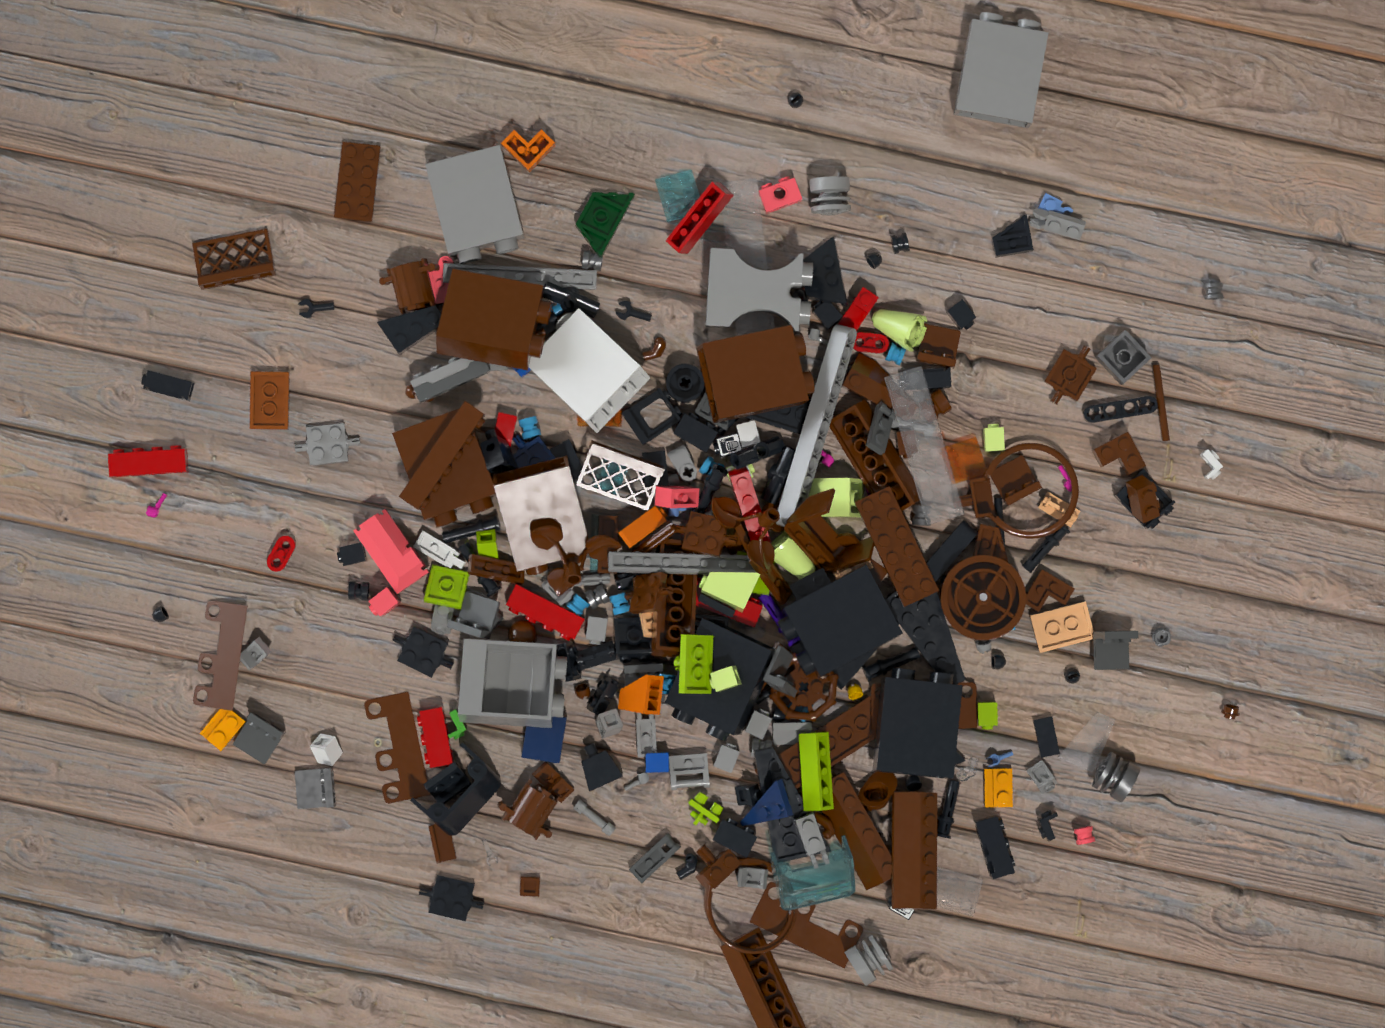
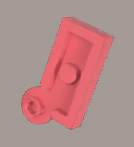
M443 256L439 259L438 265L440 269L438 271L428 273L435 305L442 304L445 301L449 283H443L444 263L453 264V260L449 256Z

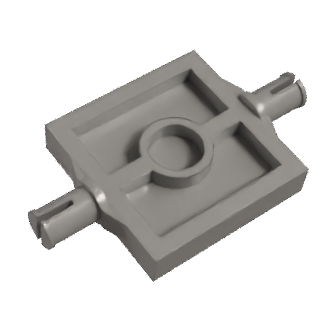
M344 423L306 427V444H295V452L307 451L310 466L349 462V446L361 445L360 437L348 439Z

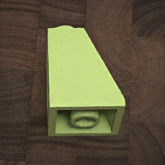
M813 479L809 496L832 488L835 489L830 511L827 514L821 515L822 517L861 518L855 506L856 501L864 498V483L861 479Z
M710 572L708 576L704 575L699 585V588H702L700 593L743 612L760 574L749 572Z

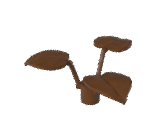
M714 497L712 499V511L716 520L724 527L732 528L736 525V521L741 522L758 517L759 525L765 529L760 535L759 541L752 540L748 543L747 555L762 570L767 571L770 569L774 562L775 552L772 544L768 541H763V537L770 529L776 532L785 531L783 526L776 524L780 519V514L777 511L780 503L776 505L767 503L762 507L761 512L740 518L738 517L740 515V508L733 499Z
M546 525L534 529L530 534L532 542L538 548L548 550L554 545L557 547L564 568L553 569L547 576L548 583L557 596L562 595L566 590L581 582V571L584 570L587 554L593 559L602 560L608 558L609 552H616L617 549L621 548V544L610 536L597 535L591 537L585 543L587 550L584 551L581 564L578 565L576 562H566L558 543L563 539V532L559 527Z

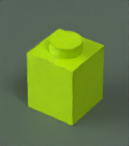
M496 530L476 531L478 555L499 559Z
M977 702V726H982V730L993 729V726H998L997 702Z

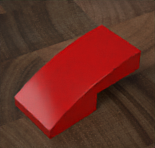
M499 412L495 430L499 437L508 442L511 449L518 416Z

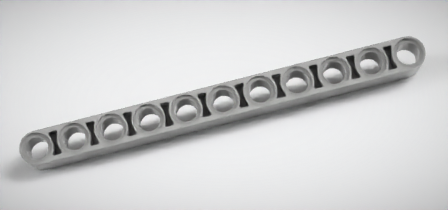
M836 324L832 329L815 385V391L810 401L777 510L780 514V519L776 522L777 525L784 527L786 520L809 496L857 336L855 328Z

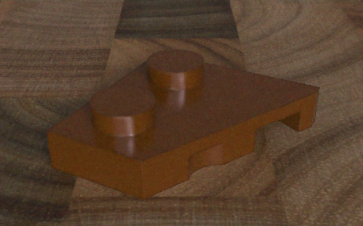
M980 524L973 556L989 555L1009 563L1000 528Z

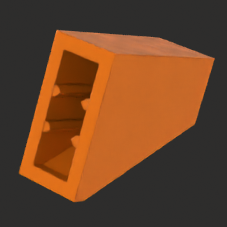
M654 506L618 534L631 549L666 523L665 517L668 515L662 507L657 508Z
M644 675L620 689L618 709L642 714L660 715L664 676Z

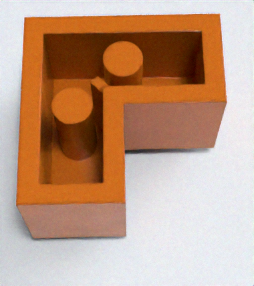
M542 129L529 142H526L515 130L501 142L502 147L529 173L556 146L555 142Z

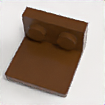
M924 324V327L927 329L918 347L916 361L954 369L961 332Z
M1023 455L996 468L992 476H990L1006 506L1042 488L1040 482L1036 481Z

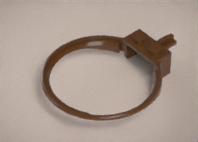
M1022 443L1004 450L995 457L982 478L970 480L972 494L953 498L955 508L974 506L976 519L990 518L1002 530L1013 536L1034 539L1048 536L1067 523L1074 513L1078 502L1079 486L1072 465L1060 452L1039 443ZM1028 449L1040 450L1058 459L1067 470L1072 485L1071 501L1062 518L1046 529L1033 532L1015 529L1003 522L998 516L994 518L996 515L990 478H988V475L992 476L996 467L1007 456Z
M705 844L701 846L696 853L707 866L695 878L705 888V914L718 938L730 948L746 954L765 953L783 943L790 934L797 915L795 892L786 875L775 865L765 860L737 858L730 849L722 851L715 857ZM739 866H755L768 869L769 872L779 879L787 893L789 902L787 923L775 940L761 947L749 948L733 943L722 934L713 917L712 889L718 887Z

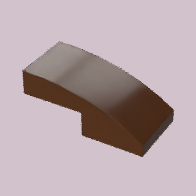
M546 761L532 774L554 797L556 795L560 797L558 799L560 803L574 791V788Z

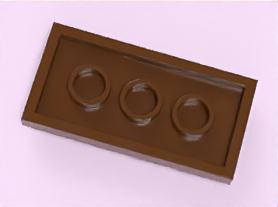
M342 142L334 218L373 222L381 146Z

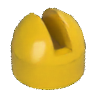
M854 683V686L849 685L847 688L848 698L851 700L861 698L863 696L861 686Z

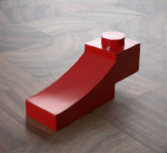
M863 287L838 324L855 328L857 331L879 297Z

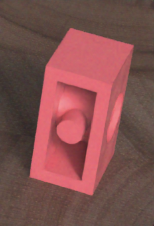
M789 176L784 177L775 185H772V183L761 186L762 190L758 191L766 214L802 201L795 177L792 179ZM781 189L785 192V196L782 199H778L775 197L774 192Z
M684 485L656 486L655 505L666 508L698 507L700 488Z
M386 587L368 601L371 604L369 606L371 612L375 616L379 615L380 617L385 616L402 603L390 587Z

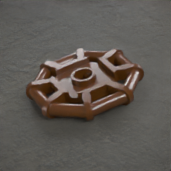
M794 652L792 653L793 659L789 667L794 664L796 669L784 677L787 678V681L792 682L793 687L798 690L795 698L778 692L771 687L769 699L777 705L786 719L811 720L815 722L825 711L836 705L837 680L839 676L834 671L827 674L828 677L824 679H818L815 672L806 676L795 655L797 654ZM802 682L809 684L807 692L804 690L799 691ZM825 683H829L828 696L823 695ZM787 696L791 701L792 705L790 708L782 701V697ZM820 699L825 701L816 710H813L812 706ZM796 706L808 707V712L795 711Z

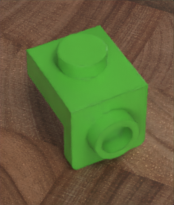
M457 709L449 713L457 731L449 734L448 737L449 739L454 737L455 740L464 736V731L467 730L465 723L459 721Z

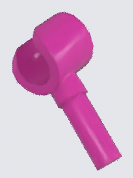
M822 449L821 455L824 458L821 463L830 468L834 463V459Z
M1061 465L1058 469L1067 480L1063 486L1071 492L1070 477Z
M162 494L155 507L148 506L147 516L153 518L158 516L159 508L167 497L166 494Z

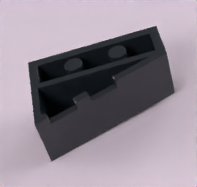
M431 306L378 321L377 323L397 353L402 355L438 330L441 313L436 306Z
M997 815L974 821L989 876L992 879L1014 874L1015 862L1013 856L1009 855L1008 848H1010L1008 838L1004 837L1002 832L1005 829L1002 818L998 819Z

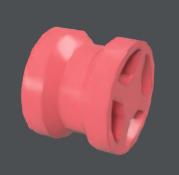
M1092 826L1073 829L1077 835V845L1095 842V837L1092 836Z

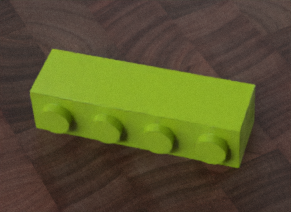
M829 732L799 734L804 811L834 809Z

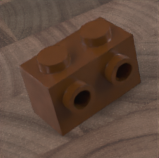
M1143 475L1127 481L1126 487L1132 515L1142 523L1159 517L1160 504L1156 498L1155 492H1157L1155 483Z

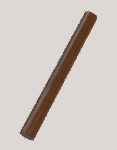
M1153 365L1162 441H1170L1160 365Z

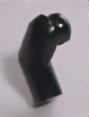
M688 853L685 856L684 868L676 872L680 880L696 871L698 859L693 853Z

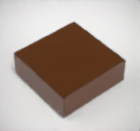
M521 876L520 896L539 897L540 877Z

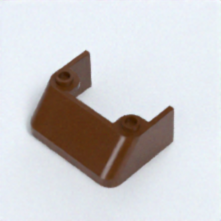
M834 488L809 496L786 520L784 526L785 532L818 569L823 568L826 573H833L837 570L870 561L874 550L871 537L858 540L851 533L838 535L821 516L830 511L835 494Z

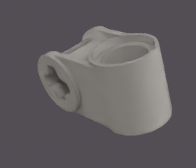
M683 444L668 452L667 455L681 479L685 482L694 481L697 477V471L685 445ZM687 468L689 471L693 470V472L691 473L692 477L690 478L688 476L683 475L685 474V469Z

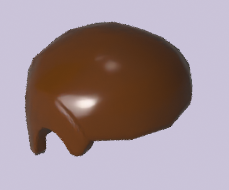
M518 620L513 622L508 629V639L510 642L536 643L537 631L529 621Z

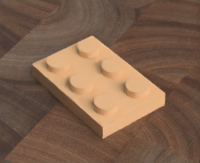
M1086 601L1030 616L1039 653L1093 639L1094 630Z

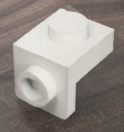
M1207 449L1200 456L1212 470L1204 478L1206 480L1209 478L1213 480L1221 473L1220 469L1223 466L1218 461L1220 459L1213 450L1209 451Z

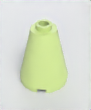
M879 309L872 316L875 328L911 352L914 351L912 349L914 346L918 347L921 344L927 328L924 327V321L927 322V318L921 314Z
M785 531L771 542L775 552L774 562L795 577L802 579L815 572L816 567L814 563Z

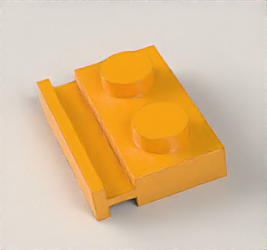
M219 709L199 734L222 751L246 721L234 711Z
M1012 768L984 769L985 808L1013 807Z

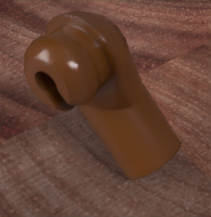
M657 337L654 340L655 344L652 350L642 352L644 361L662 356L666 348L664 338Z
M816 812L814 815L816 822L824 828L822 832L823 837L827 840L831 839L835 835V829L831 820Z

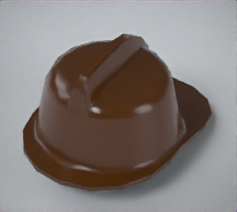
M875 772L860 789L859 800L868 807L869 811L879 810L887 805L889 798L898 785L895 774Z

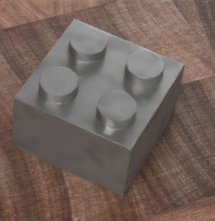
M1124 330L1095 358L1120 385H1123L1152 357Z

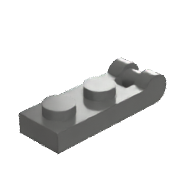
M882 401L875 408L865 445L879 455L885 453L893 420L897 415L896 410L893 408L889 409L887 404Z
M669 833L629 868V871L641 884L681 848L678 843L671 839L672 836ZM664 844L670 848L668 852L661 848Z

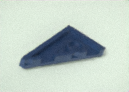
M782 779L772 784L741 820V826L793 815Z

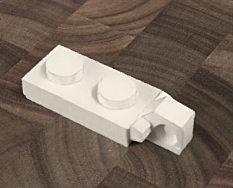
M422 531L413 546L446 567L452 568L454 564L463 569L466 562L458 558L460 553L425 531Z

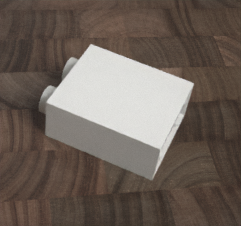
M578 308L574 314L567 313L559 319L555 327L557 331L547 341L544 340L541 358L531 357L529 368L583 421L598 433L646 384L650 377L634 359Z

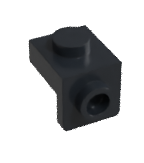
M758 784L738 785L735 787L738 806H754L762 796Z
M1049 810L1040 814L1041 818L1037 819L1041 826L1038 828L1042 839L1046 838L1047 841L1055 839L1048 820L1058 816L1057 812Z

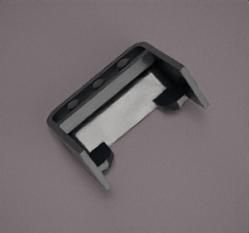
M464 743L460 745V748L473 759L468 765V773L475 781L450 809L442 803H434L426 810L413 797L410 800L449 836L457 835L501 786L500 778Z

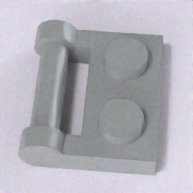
M707 753L669 756L671 790L698 786L710 788ZM703 773V778L676 780V775Z

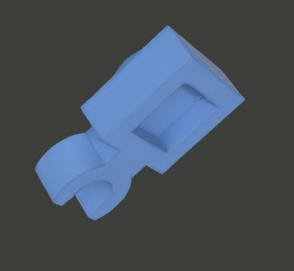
M1045 193L1038 209L1051 210L1061 214L1065 211L1073 212V209L1070 207H1061L1063 201Z

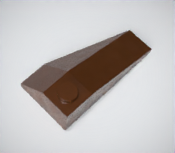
M861 353L858 354L842 387L875 405L882 401L887 404L889 409L893 408L897 411L896 416L910 421L917 408L916 402L876 361Z

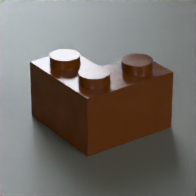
M1129 432L1091 450L1100 467L1118 459L1126 475L1146 466Z

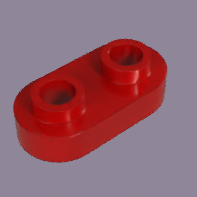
M858 332L853 349L857 352L882 354L888 349L889 341L882 334ZM857 339L863 340L862 346L857 345ZM877 341L882 342L881 348L876 347L875 343Z
M281 536L277 540L267 558V566L270 570L279 572L286 567L296 548V542L292 537ZM284 542H289L290 547L288 549L283 547ZM277 558L281 561L279 566L274 564V560Z

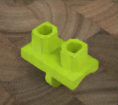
M699 792L694 799L691 798L688 802L689 805L700 812L698 814L693 810L690 813L695 818L693 822L695 826L699 822L704 825L708 823V820L703 815L717 823L723 807L714 802L709 810L703 805L709 797L702 792Z

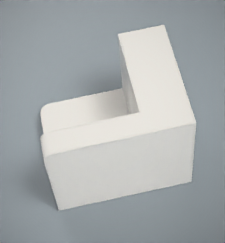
M755 420L736 425L742 448L760 442Z
M320 733L310 745L317 762L333 766L343 753L336 737Z

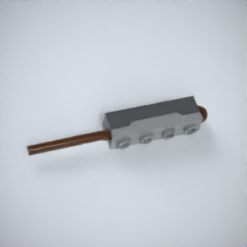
M543 328L536 332L539 335H546ZM454 357L448 360L449 364L443 367L439 364L430 368L431 372L425 375L423 372L414 375L413 380L410 381L411 385L406 387L405 394L410 399H416V395L419 402L423 403L491 371L487 363Z

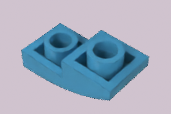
M659 674V676H664L662 694H669L677 675Z

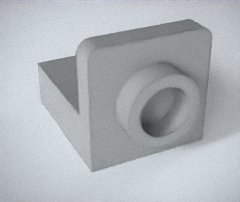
M1042 760L1026 770L1042 794L1050 792L1055 788L1057 781Z

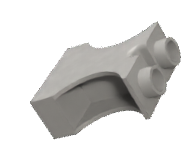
M711 248L705 327L729 328L737 318L746 313L766 311L778 315L788 325H792L793 332H798L799 324L809 325L811 301H801V298L792 297L790 289L812 286L813 263L803 262L804 253H800L787 266L777 270L765 271L747 265L739 258L734 249Z

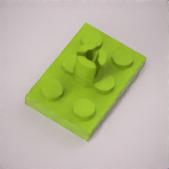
M681 634L680 656H677L674 660V666H677L675 669L680 671L679 693L711 694L712 687L709 678H711L710 673H712L713 635Z

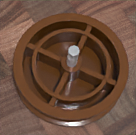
M978 555L964 559L950 570L942 586L941 605L947 621L957 632L975 640H993L1010 632L1020 621L1026 605V590L1019 573L1009 563L998 557Z

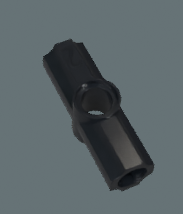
M546 281L543 287V298L560 304L564 311L574 312L579 308L589 317L594 318L596 316L600 303L580 295L578 289L574 287L563 288Z
M776 436L730 454V462L733 467L740 469L781 453L785 444L783 439Z
M784 446L777 463L768 472L769 480L760 498L774 505L777 504L785 487L796 450Z

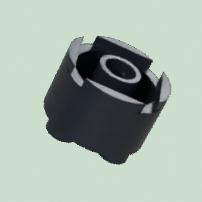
M679 364L673 367L666 379V388L669 395L679 403H691L697 400L704 390V380L701 371L690 364ZM682 379L691 382L688 384V388L680 386Z

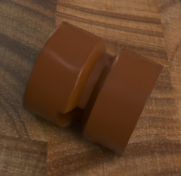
M940 389L931 393L929 399L924 398L916 403L929 424L937 420L939 414L944 415L952 410L951 405Z

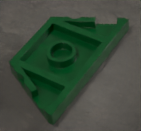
M593 192L575 227L599 257H603L635 197L634 193L617 194V192H609L604 194L602 192Z

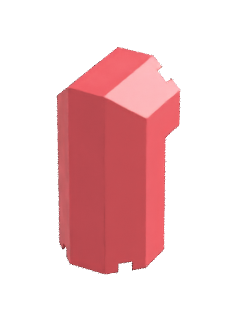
M384 509L382 510L383 515L375 514L359 526L361 530L355 529L353 531L392 588L399 594L430 572L428 569H423L426 566L414 548H408V545H410L409 541L389 512Z

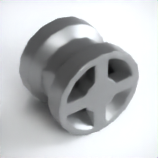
M1223 283L1203 284L1206 290L1204 300L1224 298L1221 293Z

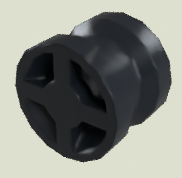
M902 233L901 236H891L894 254H898L900 251H910L906 233Z

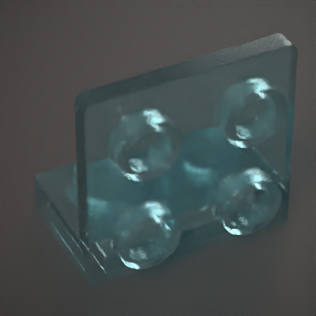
M692 170L655 180L667 222L684 218L700 197Z

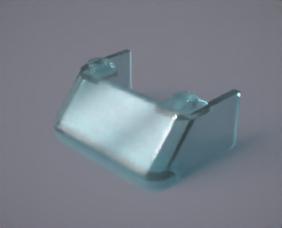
M845 835L841 836L842 848L835 849L828 855L830 863L826 865L825 863L818 864L819 868L816 869L812 865L792 870L789 863H778L775 853H770L772 873L779 902L783 910L789 911L848 897L855 892L853 856Z

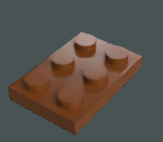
M251 371L250 429L289 430L290 372Z

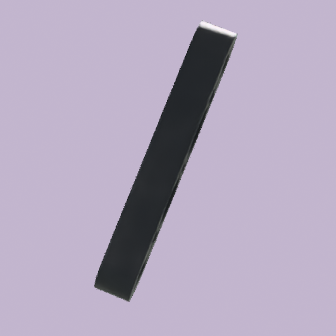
M1146 396L1091 405L1084 409L1083 418L1088 423H1096L1145 415L1154 412L1158 407V403L1154 397ZM1146 400L1153 403V406L1150 408L1151 410L1144 407L1140 408L1142 412H1138L1139 406L1136 401H1140L1139 405L1145 404ZM1126 403H1132L1135 406L1133 413L1129 414L1125 411L1124 406ZM1108 406H1113L1116 409V414L1113 417H1109L1105 412ZM1099 407H1102L1103 419L1100 418L1101 415L1094 416V420H1091V417H1087L1090 409L1093 412L1100 411Z

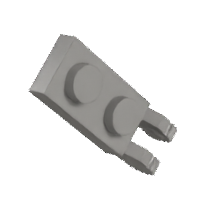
M1038 208L1033 210L1032 214L1035 217L1031 218L1029 222L1030 226L1037 229L1043 228L1044 230L1080 240L1086 224L1084 220Z
M637 713L638 758H644L646 753H657L656 724L654 714H649V719H642V713Z
M814 813L796 818L795 822L814 869L819 868L818 861L814 856V853L819 851L825 865L829 864L830 862L825 851L826 847Z

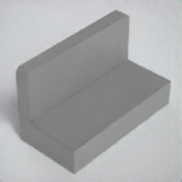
M772 722L773 744H796L799 742V734L811 733L812 722Z

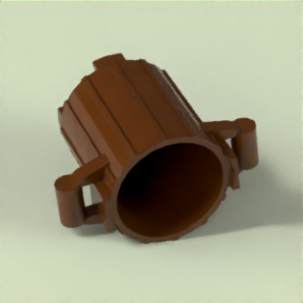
M422 258V261L402 264L391 269L387 268L388 277L379 279L381 285L393 284L398 308L402 315L406 314L405 310L407 309L408 311H416L428 308V304L435 306V298L428 273L438 271L440 269L438 264H428L427 258Z
M529 779L511 807L507 806L503 801L498 802V808L501 811H505L501 817L502 820H507L517 828L533 836L535 840L538 839L541 833L546 838L552 836V832L542 826L560 797L556 795L555 798H552L550 796L551 793L541 784L537 783L536 786L531 785L532 780Z

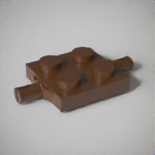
M1084 345L1079 354H1072L1063 349L1044 382L1056 391L1050 400L1055 405H1058L1062 396H1067L1077 402L1097 370L1085 359L1091 350Z
M691 511L686 526L674 524L677 527V533L684 534L682 549L686 551L720 557L725 543L737 545L738 537L727 535V527L721 525L715 516Z
M657 572L636 575L634 590L626 592V595H624L626 600H631L629 612L639 614L660 611L664 596L672 595L673 592L671 591H674L672 587H666L667 574Z

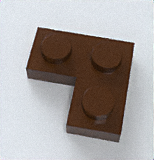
M1041 569L1026 594V605L1039 612L1048 596L1066 605L1075 588Z

